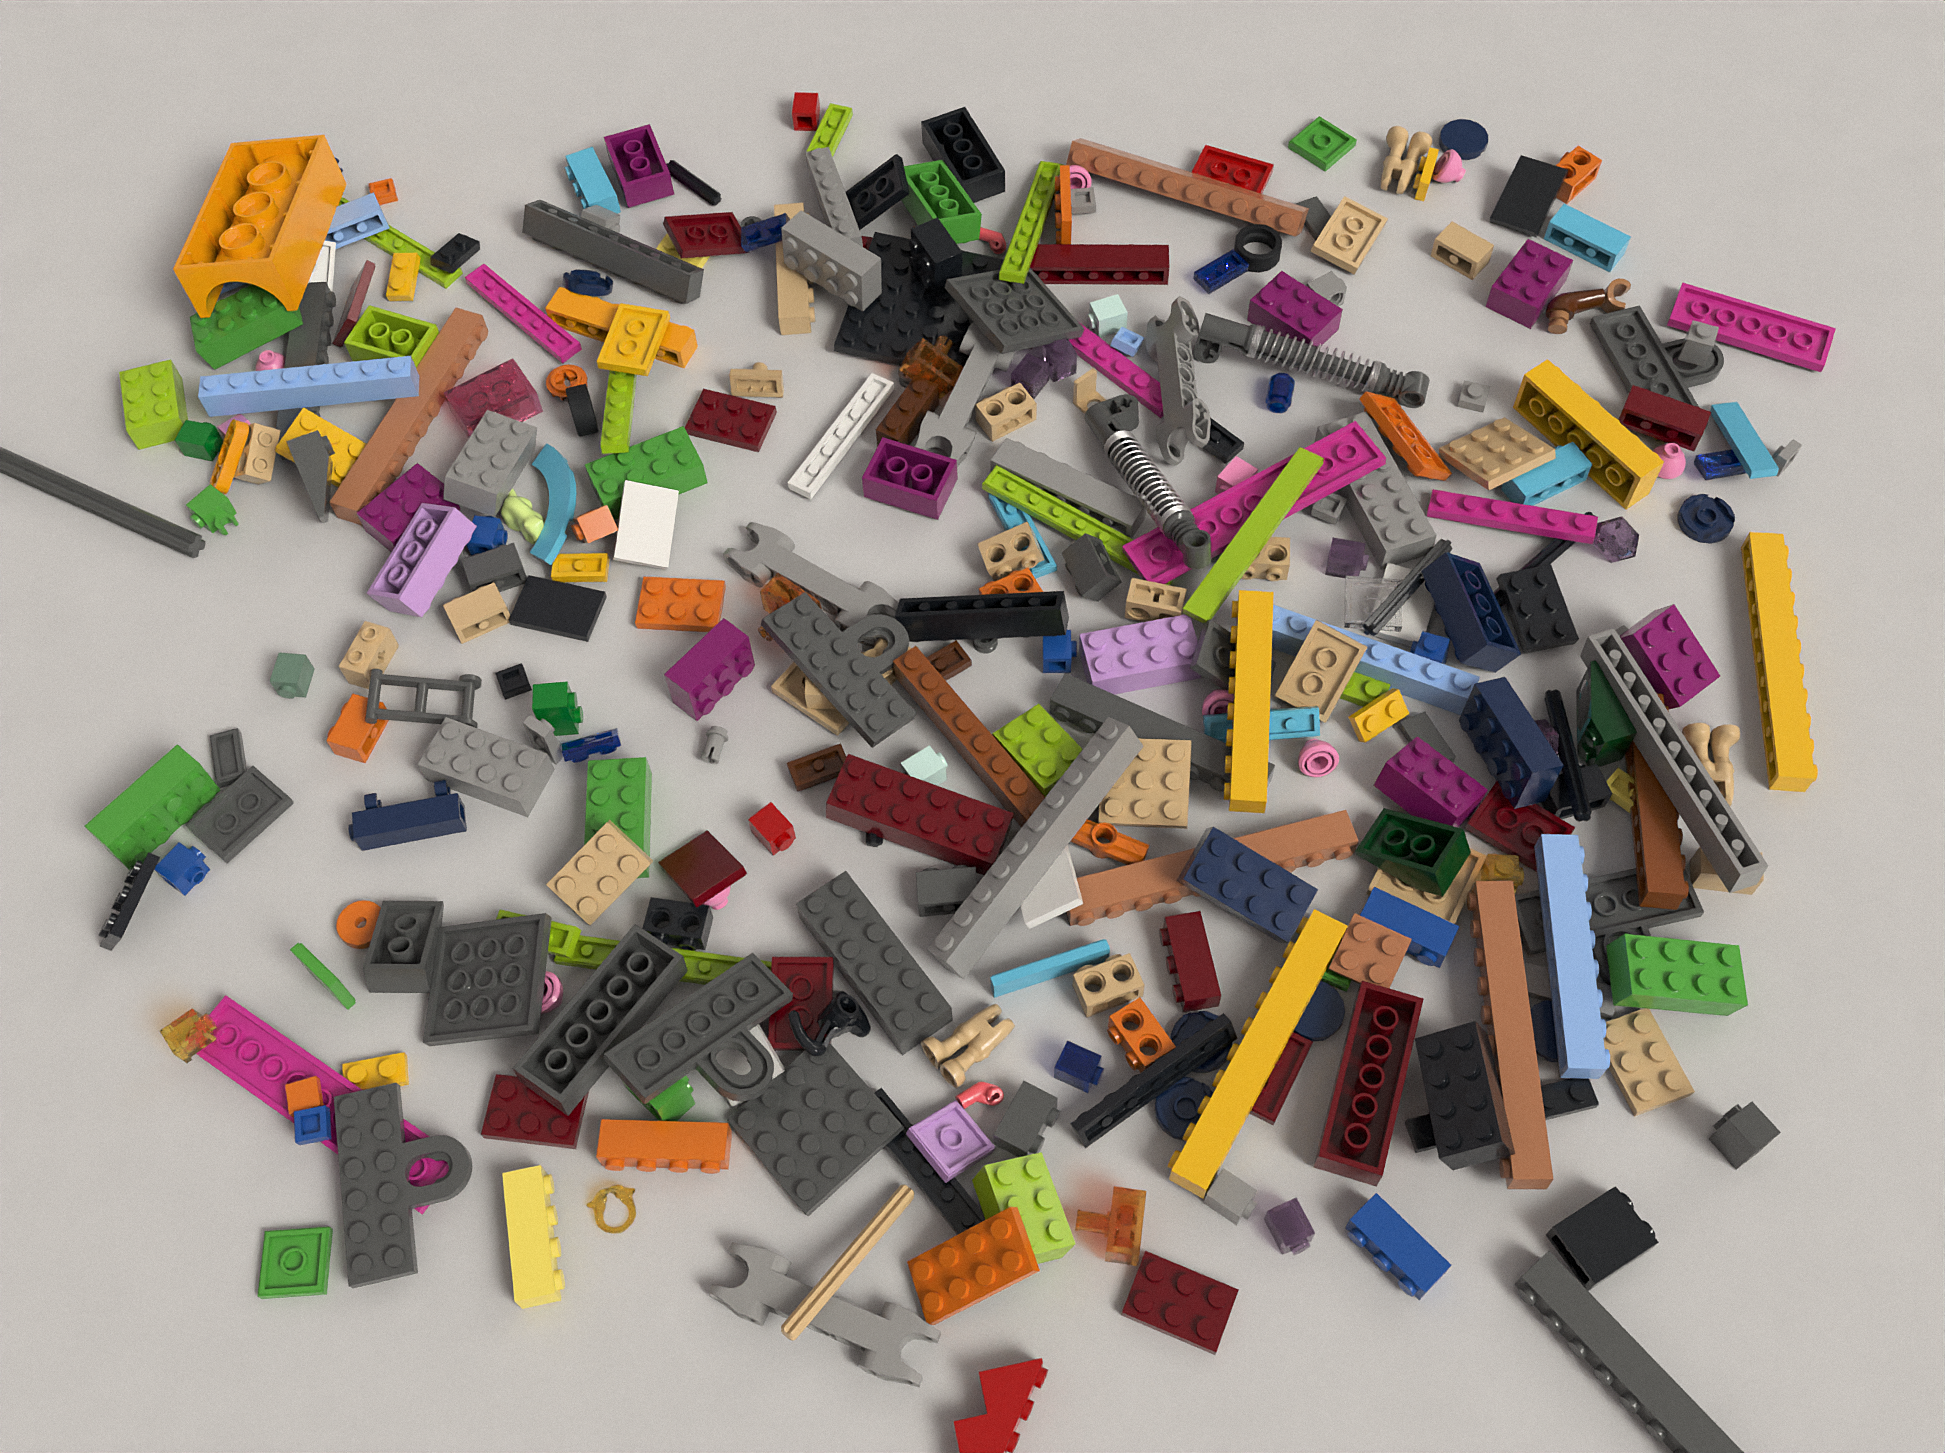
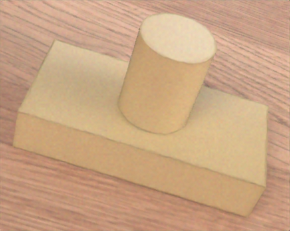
M761 362L755 363L752 369L730 370L729 377L732 396L783 398L782 370H768L767 366Z

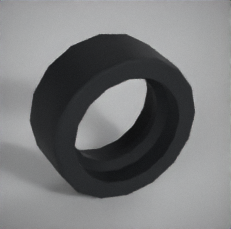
M1254 224L1244 227L1238 232L1235 239L1233 256L1236 263L1241 268L1250 272H1264L1274 268L1280 260L1281 236L1274 228L1267 225ZM1252 242H1260L1268 245L1272 251L1266 254H1253L1243 246Z
M586 384L566 388V395L578 436L581 437L599 432Z

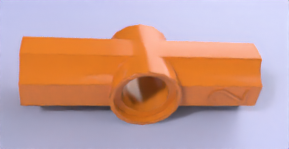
M1088 819L1070 841L1089 849L1092 855L1097 858L1104 859L1109 857L1126 865L1144 861L1150 846L1117 832L1116 828L1110 823L1103 822L1097 824ZM1103 837L1110 842L1103 844L1098 842L1097 839Z

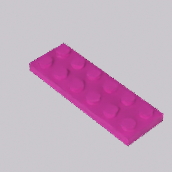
M1683 282L1667 326L1687 332L1692 320L1719 327L1716 341L1818 372H1822L1836 330V328Z

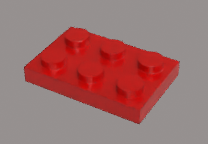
M1205 145L1192 173L1262 194L1273 173L1274 164Z

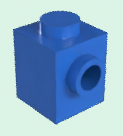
M474 515L472 523L477 527L472 533L471 540L466 544L471 556L506 545L508 533L504 529L501 519L492 516Z
M1067 630L1066 635L1043 636V673H1071V657H1077V641H1071V630Z
M1422 631L1419 641H1413L1410 653L1446 664L1450 638Z
M179 842L156 865L154 870L165 882L186 896L195 885L203 881L210 868L204 863L203 860L206 856L194 846L188 849Z

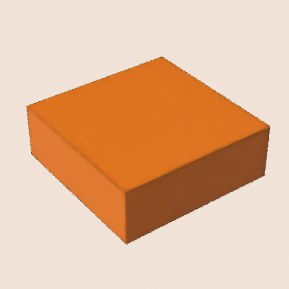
M392 178L369 183L370 193L375 194L379 205L398 201Z
M317 1076L285 1085L290 1116L294 1117V1111L324 1106L320 1078Z

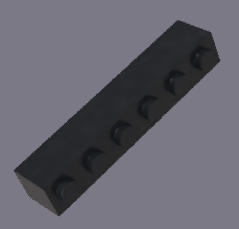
M1064 591L901 598L895 613V619L906 629L909 642L1062 636L1066 635L1069 614Z

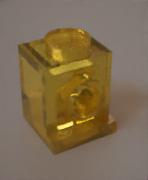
M192 1008L161 1029L160 1033L173 1054L185 1063H188L192 1060L191 1057L217 1039L212 1032L217 1029V1026L207 1013L202 1016Z

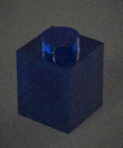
M1067 1040L1054 1067V1078L1089 1093L1092 1084L1098 1086L1105 1069L1101 1067L1102 1056Z

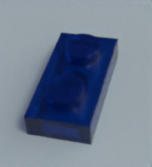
M784 213L741 227V247L745 252H749L782 241L781 228L790 221V218Z
M1232 249L1195 271L1193 279L1210 294L1248 272L1249 264Z
M1732 449L1696 455L1694 465L1704 480L1746 474Z
M615 728L562 743L564 761L572 760L573 763L588 759L591 754L600 752L601 755L616 751V747L621 746L618 729Z

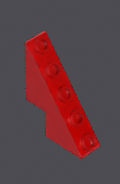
M1042 1358L979 1372L987 1414L954 1421L960 1453L1014 1452L1021 1435L1016 1432L1021 1419L1024 1421L1028 1420L1035 1403L1030 1400V1397L1035 1387L1041 1389L1048 1373V1369L1043 1367Z

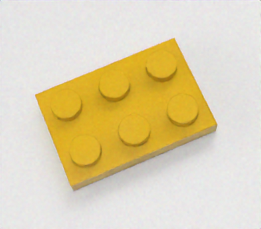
M620 303L596 361L598 368L648 376L671 318L669 311Z
M303 407L277 444L275 452L295 463L286 441L317 430L321 436L327 435L335 452L334 455H331L333 461L331 484L339 488L367 444Z

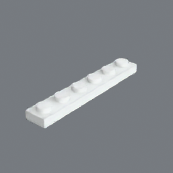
M871 373L788 481V488L809 499L813 498L894 391V383Z

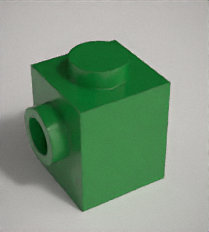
M185 420L175 438L184 456L212 462L217 453L220 452L223 444V439L215 425L208 422L200 423Z

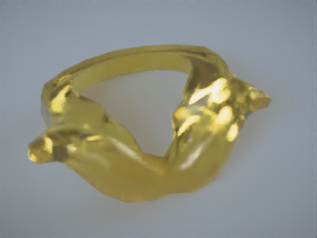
M613 1185L598 1191L593 1200L587 1203V1207L593 1209L595 1221L601 1230L606 1233L618 1234L624 1232L633 1224L636 1218V1206L632 1197L635 1188ZM614 1193L615 1197L620 1199L629 1210L627 1221L620 1227L613 1228L604 1222L607 1194Z

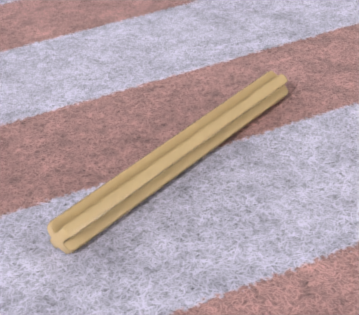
M905 1184L898 1187L781 1325V1332L785 1337L794 1341L911 1203L914 1199V1191Z

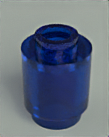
M1277 373L1270 377L1265 399L1269 411L1284 413L1291 406L1295 380L1290 375Z

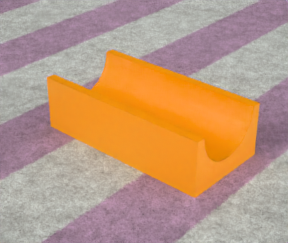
M325 135L230 144L173 268L200 318H209L226 282H245L256 285L273 294L287 311L298 310L329 231L336 207L339 205L347 185Z

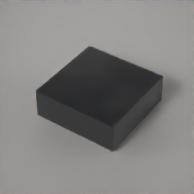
M522 663L495 673L505 700L532 690Z

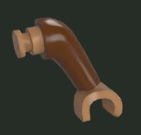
M1618 278L1613 280L1605 290L1602 288L1562 293L1554 297L1548 304L1545 312L1550 322L1548 331L1553 334L1565 333L1568 321L1573 319L1574 314L1600 307L1606 313L1625 309L1626 303L1617 301L1615 297L1627 293L1631 287L1630 282Z

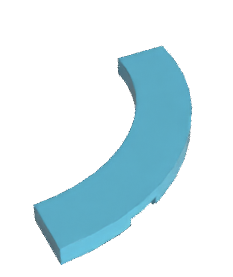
M546 443L532 465L540 470L546 479L549 490V507L544 527L530 553L551 565L566 540L567 535L565 531L568 522L573 520L577 493L574 473L570 469L568 461L559 451Z

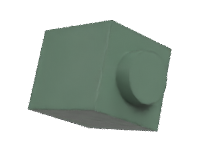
M278 653L270 683L278 695L284 698H306L315 668L305 654Z

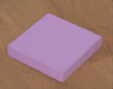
M957 1100L911 1126L906 1132V1135L945 1183L992 1154L996 1148Z

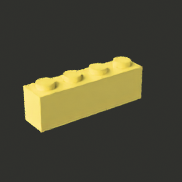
M541 1165L502 1173L515 1303L522 1309L561 1301L560 1290L565 1289V1279L562 1269L558 1270L557 1257H561V1244L559 1238L554 1237L553 1226L558 1225L556 1207L555 1205L551 1206L550 1194L555 1192L553 1177L551 1174H547Z

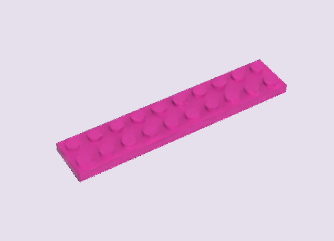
M1356 421L1304 448L1323 457V465L1285 518L1386 464L1384 454ZM1293 455L1190 509L1194 515L1197 527L1200 530L1206 531L1211 537V559L1224 552ZM1159 527L1122 546L1125 556L1140 577L1146 581L1166 584L1192 569L1184 564L1182 552L1173 540L1168 539L1160 531Z
M225 995L184 1046L293 1123L294 1117L290 1116L288 1111L285 1085L313 1076L320 1078L323 1104L330 1108L331 1139L320 1142L338 1154L334 1097L361 1091L362 1089ZM403 1118L406 1142L429 1137ZM431 1158L418 1160L409 1172L411 1184L416 1187L433 1184L437 1179L444 1177L448 1173V1163L446 1161H435ZM430 1205L414 1209L423 1215Z

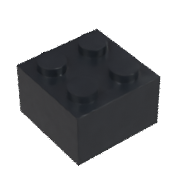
M938 218L911 228V240H909V247L911 249L909 264L911 269L920 275L925 289H929L934 297L947 293L948 291L944 288L947 279L962 277L961 249Z

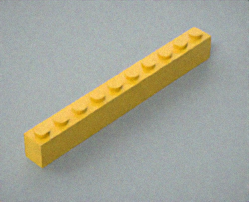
M1749 532L1741 546L1769 790L1806 792L1812 782L1816 781L1818 769L1817 765L1813 764L1812 757L1814 740L1810 738L1809 734L1811 716L1806 711L1808 692L1806 688H1803L1804 665L1800 663L1799 657L1801 641L1797 639L1796 634L1798 617L1794 615L1793 611L1795 594L1790 588L1792 571L1787 565L1789 548L1785 545L1784 534Z
M1316 909L1313 910L1309 918L1305 916L1302 918L1296 930V933L1300 934L1296 943L1289 942L1282 956L1286 959L1283 967L1276 966L1269 979V983L1273 984L1268 993L1264 991L1261 993L1255 1005V1008L1259 1011L1254 1019L1248 1017L1241 1030V1034L1245 1035L1241 1044H1233L1226 1058L1230 1061V1064L1226 1071L1222 1069L1218 1071L1212 1083V1086L1216 1088L1212 1097H1204L1197 1113L1201 1114V1117L1197 1124L1192 1122L1189 1124L1182 1140L1186 1141L1181 1152L1175 1150L1167 1166L1172 1169L1169 1177L1170 1181L1204 1199L1335 955L1346 932L1347 925Z

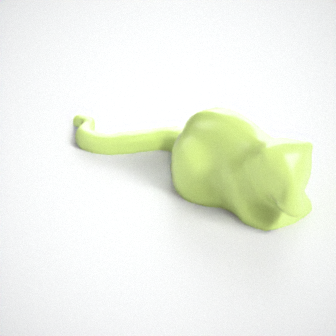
M512 488L501 507L502 519L508 528L522 532L524 538L529 543L535 544L544 527L545 519L542 515L532 510L530 500L517 496Z

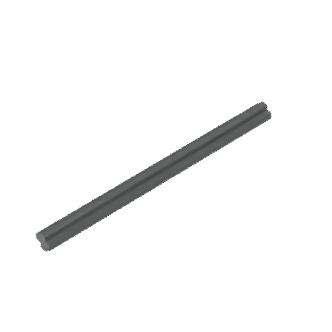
M0 447V473L191 558L198 557L199 550H204L205 541L201 539L202 535Z

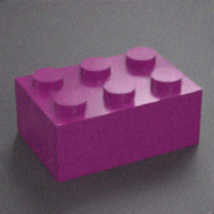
M650 124L604 137L610 163L628 208L675 195L670 172Z
M1527 239L1492 285L1485 307L1531 329L1566 282L1573 260Z
M1281 271L1250 299L1247 321L1252 324L1261 325V327L1264 326L1265 331L1269 332L1270 329H1273L1275 334H1278L1280 331L1281 336L1289 334L1291 339L1297 336L1298 341L1302 342V339H1305V343L1310 344L1313 341L1314 346H1318L1320 343L1322 346L1339 330L1343 309Z
M882 437L862 476L864 497L938 520L958 480L957 460Z
M417 463L357 512V515L365 531L392 552L422 503L455 507L459 511L461 508L458 504L443 499L444 483Z
M1675 604L1654 610L1619 636L1655 692L1663 694L1664 706H1668L1669 709L1681 707L1721 677Z
M723 618L664 674L673 703L696 721L703 715L709 714L723 696H727L732 692L735 684L752 672L755 662L749 636Z
M1418 736L1385 763L1373 785L1412 816L1454 827H1459L1475 812L1488 789Z

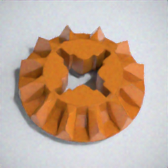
M568 364L552 370L546 379V386L553 397L558 396L561 400H564L567 397L566 388H569L565 386V378L570 381L571 385L569 387L586 384L587 386L588 378L582 368Z

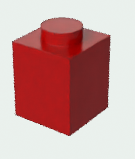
M795 92L792 108L794 131H817L820 118L818 93Z
M772 802L748 819L751 832L773 856L779 851L788 849L794 839H796L793 825Z

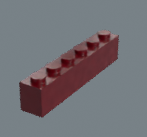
M1038 244L1030 268L1044 284L1168 285L1170 268L1169 245Z

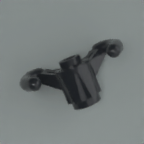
M844 991L838 992L836 998L833 997L819 1013L817 1022L820 1029L814 1040L805 1032L799 1012L793 1010L788 1014L790 1028L796 1040L812 1056H822L826 1052L831 1039L839 1037L844 1033L851 1032L863 1038L871 1030L869 1020L862 1007L852 996Z

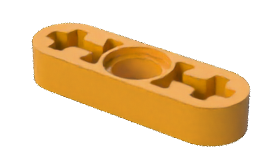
M235 419L228 426L210 479V484L224 495L230 489L249 433V424Z

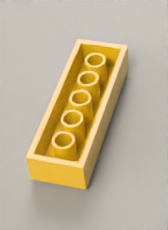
M1548 359L1524 374L1513 408L1556 447L1574 442L1592 463L1588 476L1625 510L1650 493L1664 464V461L1657 453L1650 450L1636 435L1625 428L1617 418L1608 413L1598 401L1591 398L1577 383H1574L1559 367L1555 366Z

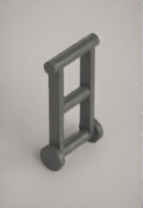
M372 669L365 722L375 724L377 719L442 724L447 717L477 728L478 723L472 720L475 690L481 687L482 680L479 676L473 674L461 675L459 680L455 681L383 674V671L380 669ZM381 685L417 688L414 712L379 709ZM428 689L463 692L461 716L426 713Z

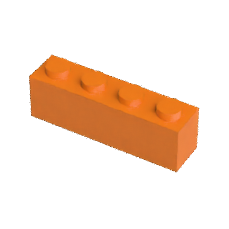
M601 1119L596 1157L601 1165L605 1166V1169L611 1171H622L624 1167H637V1170L644 1172L656 1171V1168H668L669 1171L684 1173L688 1169H700L701 1172L715 1174L719 1173L720 1169L729 1170L732 1131L728 1123Z

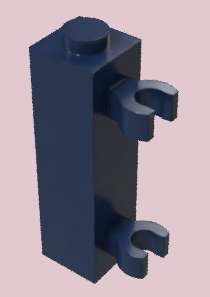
M446 780L434 782L436 797L382 807L381 800H377V793L364 795L366 810L352 812L353 824H349V836L352 842L355 841L360 849L365 851L466 832L465 805L458 793L451 794V788L447 787Z

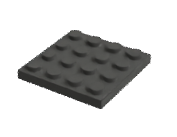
M1029 268L1024 284L999 280L1000 270L947 279L944 288L1001 354L1082 337L1084 332L1083 326L1031 268Z
M542 913L439 927L423 1043L428 1046H438L539 1034L552 917Z
M829 1043L826 1052L822 1056H812L806 1050L803 1051L784 1069L783 1073L772 1079L769 1088L764 1094L748 1101L727 1120L807 1216L811 1215L904 1129L902 1124L831 1043Z

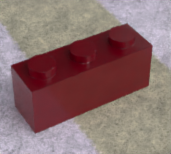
M1633 385L1618 420L1625 428L1668 443H1675L1682 448L1694 452L1704 433L1711 412Z
M1201 911L1166 916L1163 928L1159 929V936L1162 947L1167 946L1169 956H1166V966L1168 974H1174L1176 984L1172 985L1175 1003H1181L1183 1013L1219 1007L1222 995Z

